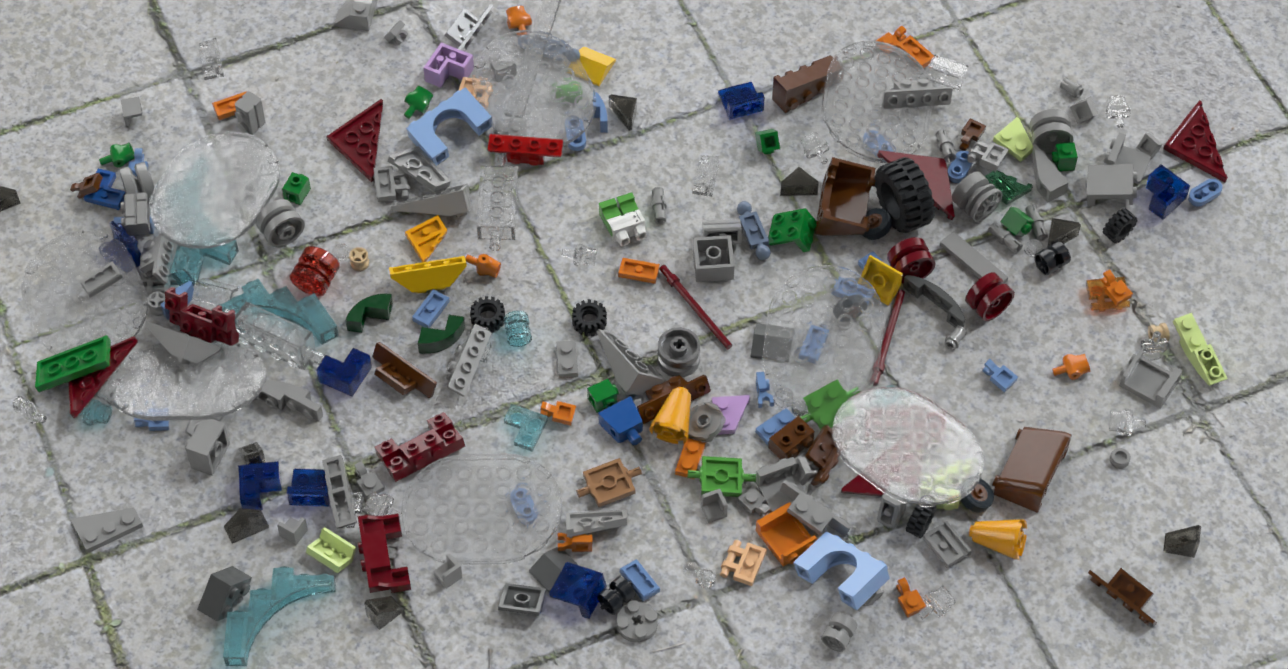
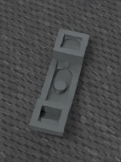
M911 275L904 277L903 288L917 299L923 294L948 313V323L953 327L958 325L964 327L966 320L956 301L947 292L925 279Z

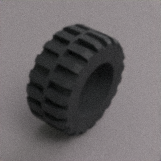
M903 157L880 166L874 178L876 181V194L879 198L880 206L889 213L892 219V227L897 229L898 232L908 233L930 224L935 216V203L932 198V191L928 185L929 183L918 164L910 158Z

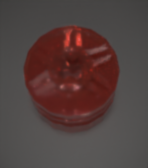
M308 246L303 250L298 263L290 273V280L293 285L306 294L318 297L324 296L331 285V280L340 268V263L328 251L319 247Z

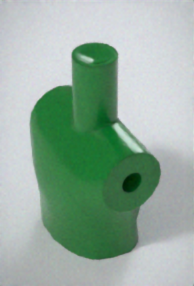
M418 85L413 92L408 93L405 97L404 102L410 105V107L404 113V116L410 119L416 110L425 113L429 108L433 94Z
M130 142L123 145L113 144L110 147V155L99 159L100 164L103 166L112 162L114 167L120 168L135 159L134 150Z

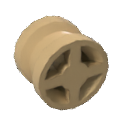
M356 247L350 251L349 259L352 269L356 271L367 269L369 266L367 250L362 247Z
M1160 323L1158 326H1148V336L1152 344H1157L1159 341H1169L1170 334L1166 323Z

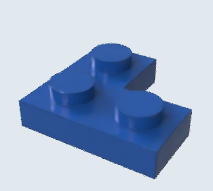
M98 168L96 173L103 177L100 188L95 193L85 195L83 197L84 201L120 210L121 202H124L126 192L111 188L116 179L115 172Z

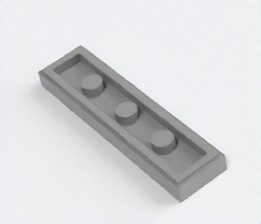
M954 231L940 241V246L979 279L988 273L995 272L1003 280V284L1008 281V276Z

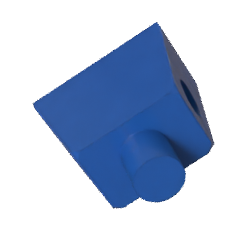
M631 396L598 413L600 426L618 443L629 440L634 446L642 441L639 433L643 431V422Z

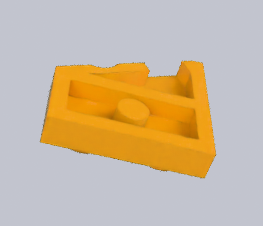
M438 215L405 231V236L422 262L428 260L447 234V228Z

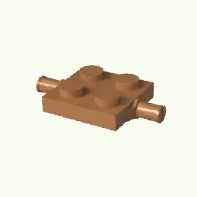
M620 458L583 471V477L587 486L576 490L579 498L590 494L595 499L598 507H602L636 494L631 478L642 475V471L639 466L628 471L623 466Z

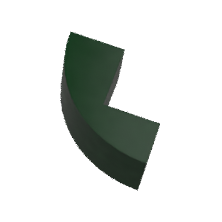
M392 294L372 295L354 305L345 320L347 331L362 333L366 317L389 320L393 307Z
M449 314L445 330L422 327L418 339L419 353H437L455 344L464 332V317Z

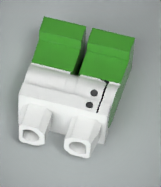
M632 192L616 197L617 202L615 198L599 203V215L614 242H618L620 246H625L630 243L629 237L635 236L639 241L646 238L645 219L637 207Z

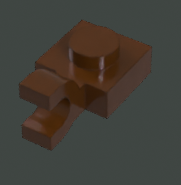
M970 118L961 131L963 137L961 138L962 143L959 149L966 151L972 140L978 142L986 130V125Z
M95 173L85 177L81 183L72 184L70 190L72 192L79 191L77 197L81 199L85 195L97 192L103 177L99 173Z

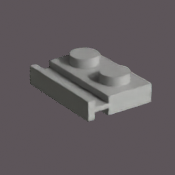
M948 521L923 535V540L947 569L961 561L965 556L971 555L972 550Z

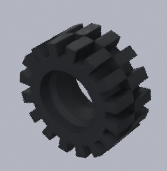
M1122 208L1121 211L1118 210L1116 214L1114 213L1113 217L1109 218V222L1104 225L1105 227L1102 231L1115 244L1124 240L1129 235V232L1133 231V227L1138 222L1137 217L1126 208Z
M485 296V300L480 297L478 298L479 302L475 300L470 310L473 326L477 324L486 330H490L491 333L494 332V329L498 331L505 322L503 303H500L499 299L495 301V297L492 296L491 299ZM485 311L495 313V316L492 318H482L480 315Z
M588 299V303H585L584 300L581 301V305L577 303L572 313V324L575 331L579 330L580 335L584 332L587 337L588 333H591L592 337L595 336V332L597 333L598 329L604 330L607 325V312L603 304L599 303L597 305L596 300L591 303V299ZM587 314H593L597 319L587 322L582 317Z
M920 499L909 518L906 532L921 539L932 522L931 520L934 517L937 506L924 499Z

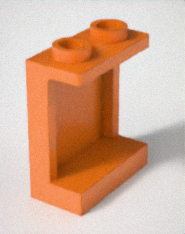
M790 502L756 521V532L783 567L787 564H793L799 556L817 541L815 535L811 537L801 522L787 512L791 505Z

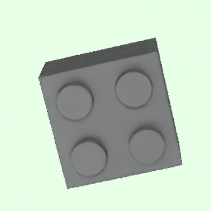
M731 235L693 238L696 282L734 280L735 266Z
M203 416L200 423L198 422L195 425L194 434L185 444L191 469L213 476L230 445L225 423Z

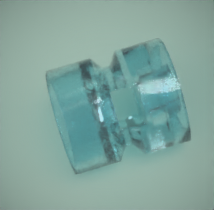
M512 311L504 317L507 343L510 346L522 347L529 344L532 340L529 317L526 312Z

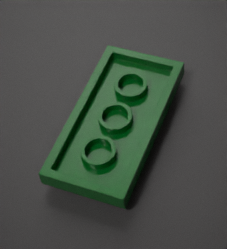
M106 335L37 361L36 390L39 393L50 390L55 386L68 383L71 380L84 377L110 366L111 340Z

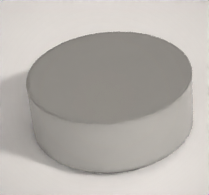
M1117 448L1111 452L1110 463L1112 466L1123 469L1129 465L1131 456L1127 450Z

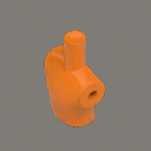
M519 5L508 8L506 14L509 29L518 28L521 36H528L525 26L531 25L532 19L526 13L524 6Z
M467 254L466 262L475 265L480 276L489 275L494 278L498 276L501 262L487 254H481L478 258Z
M1085 353L1081 355L1067 354L1062 359L1063 366L1052 369L1054 376L1067 373L1071 380H1076L1083 374L1091 372Z

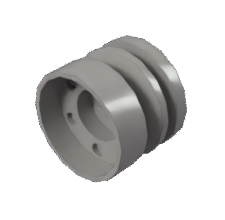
M976 171L966 176L958 184L952 194V200L961 209H965L966 214L971 216L975 222H979L987 218L998 207L1003 194L993 184H989L985 176Z

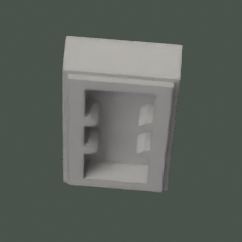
M112 261L81 280L80 284L91 298L122 279L123 276Z

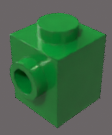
M768 129L755 132L758 151L764 154H772L775 150L780 149L778 131Z
M1075 143L1056 144L1055 151L1052 152V162L1055 163L1059 172L1075 171L1078 159Z
M294 172L291 173L282 188L284 199L298 205L303 203L311 190L309 178Z
M1010 207L1000 222L1007 227L1006 231L1011 232L1013 236H1024L1031 231V225L1034 220L1019 208Z
M605 379L587 388V398L596 413L617 403L619 391L615 384H611L609 379Z

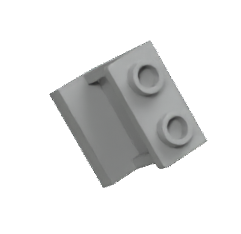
M1133 164L1088 165L1087 205L1095 206V199H1129V205H1133V198H1137V187H1134V183H1137V172H1134Z
M1140 349L1137 355H1132L1128 363L1130 364L1129 367H1124L1121 371L1119 386L1161 409L1180 381L1182 370L1175 367L1173 372H1170L1144 358V351Z

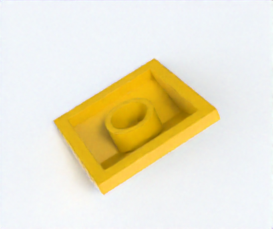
M582 47L579 50L580 59L570 64L567 74L600 86L616 62V59L587 47Z
M870 255L858 284L873 290V297L889 306L901 286L903 273Z

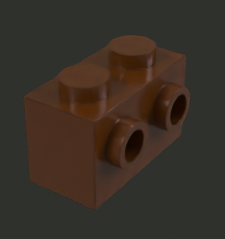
M797 416L769 438L768 448L780 460L792 457L795 459L801 450L807 449L812 445L815 431L801 417Z

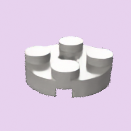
M705 402V405H696L690 409L689 435L698 441L711 442L722 430L726 419L717 405ZM709 418L706 424L703 425L701 423L702 420Z
M635 600L630 601L622 607L617 615V627L620 635L634 643L639 642V640L650 639L657 631V612L646 603ZM641 619L642 624H637L635 626L633 625V620Z

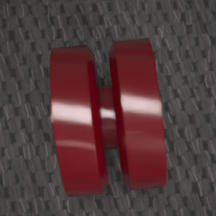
M919 237L902 240L887 253V260L890 266L903 273L902 284H904V277L906 275L922 279L926 278L932 273L936 265L925 241Z
M991 272L973 284L965 297V302L973 310H977L976 313L983 321H990L1007 309L1014 298L1015 292L1008 284H1003V280L995 272Z

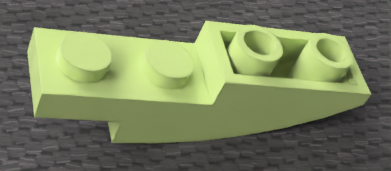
M1192 313L1175 318L1172 322L1181 338L1179 343L1201 378L1209 386L1227 380L1228 378L1211 344L1207 345Z

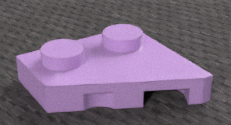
M750 395L712 397V403L719 407L726 419L718 435L735 434L738 423L744 415V410L750 402Z

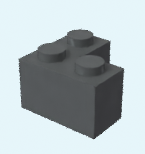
M234 566L212 573L197 610L215 621L228 618L233 611L232 605L234 600L245 596L249 592L251 587L249 584L252 577Z

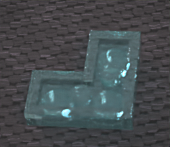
M511 404L504 418V424L520 429L514 440V446L533 452L548 421V416Z

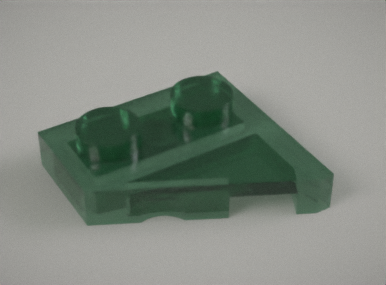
M998 170L985 175L989 184H993L996 189L1002 192L1001 201L1006 205L1031 192L1033 188L1032 184L1023 185L1017 182L1018 178L1008 176Z

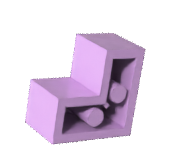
M440 43L423 68L425 82L441 88L449 75L461 80L463 77H469L474 70L473 55Z

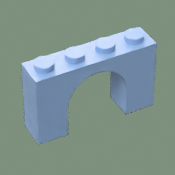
M466 87L456 91L448 100L442 101L435 109L426 112L422 118L413 121L406 128L410 140L416 146H419L436 166L449 157L448 148L435 134L437 126L442 121L449 118L462 119L469 124L478 136L493 127L492 116Z
M827 531L794 561L797 575L811 584L833 566L848 564L856 567L854 573L838 587L841 601L855 610H858L890 579L888 567L883 561L876 560L869 553L860 551L853 544H848L839 536L832 535Z

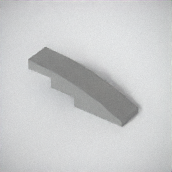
M342 455L322 460L328 495L337 529L356 524L357 520Z

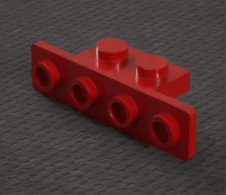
M499 134L489 135L488 152L506 153L507 162L512 164L544 165V156H562V139Z

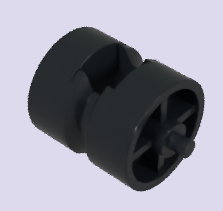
M1057 241L1048 246L1047 249L1036 253L1034 260L1036 267L1044 275H1049L1058 268L1070 263L1071 256L1068 248L1060 241Z
M617 576L609 584V589L604 588L597 594V600L601 605L600 608L602 610L605 609L611 615H615L622 609L623 602L628 603L636 596L635 590L631 586L632 582Z

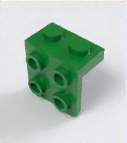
M806 208L775 214L768 236L769 245L795 242L803 253L809 252L817 226L816 219Z

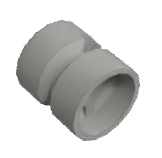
M836 612L821 636V640L828 648L843 652L848 646L850 637L853 636L858 624L849 615Z

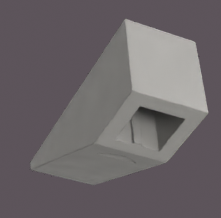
M1035 144L1031 157L1037 191L1048 203L1066 194L1068 180L1057 170L1056 165L1047 158L1045 152Z

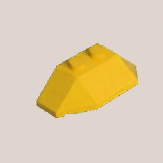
M465 256L389 267L391 279L412 293H425L427 290H444L446 287H451L467 264Z

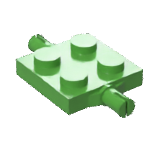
M837 379L803 397L808 413L801 418H807L804 420L806 423L813 420L820 430L825 425L831 428L857 414L852 406L851 399L861 394L857 386L847 392L842 388Z
M702 456L700 471L688 470L687 478L699 479L701 495L721 489L723 496L739 497L742 495L744 481L756 482V474L744 473L742 458Z

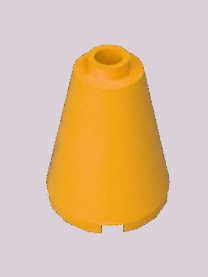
M677 387L672 389L654 418L649 430L651 434H653V431L657 434L656 438L672 444H678L679 441L687 442L691 394L686 388Z
M1023 519L976 521L974 525L970 526L969 537H972V541L1012 559L1020 560L1019 556L1023 554L1027 535H1024L1023 528L1027 529V521Z

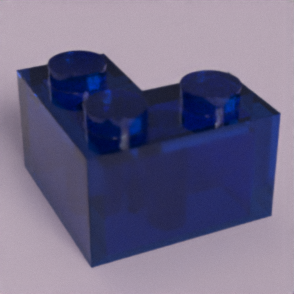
M1160 164L1149 174L1146 188L1154 194L1150 201L1149 210L1164 220L1187 199L1190 185Z
M352 348L344 362L326 355L316 369L318 381L353 397L372 368L371 358L369 354Z
M279 461L238 465L239 494L242 511L263 510L262 493L282 491Z

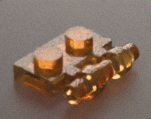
M1115 277L1116 282L1122 280L1126 285L1124 277ZM1101 279L1086 280L1089 300L1097 299V303L1090 304L1091 311L1098 310L1099 312H1104L1106 309L1122 310L1123 308L1130 307L1129 300L1117 306L1113 301L1105 302V299L1109 297L1105 293L1107 286L1102 283Z

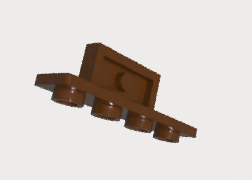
M381 342L376 343L372 357L382 365L375 369V376L402 395L416 388L428 398L433 397L437 385L435 380Z
M680 375L673 376L668 381L654 385L651 389L645 391L649 401L637 406L643 424L656 417L674 388H686L691 394V401L711 392L707 376L701 375L689 382Z
M856 420L846 424L840 435L828 425L822 427L805 455L809 461H812L819 468L810 484L815 486L820 483L824 484L830 476L828 473L837 465L839 455L848 447L847 442L857 432L856 427L859 423Z
M1122 568L1118 570L1109 583L1089 570L1088 574L1092 576L1090 580L1098 587L1104 585L1108 589L1106 593L1115 600L1118 597L1123 600L1122 606L1131 613L1134 610L1140 614L1138 618L1146 625L1152 623L1155 626L1157 624L1154 619L1142 611L1154 595L1153 592Z

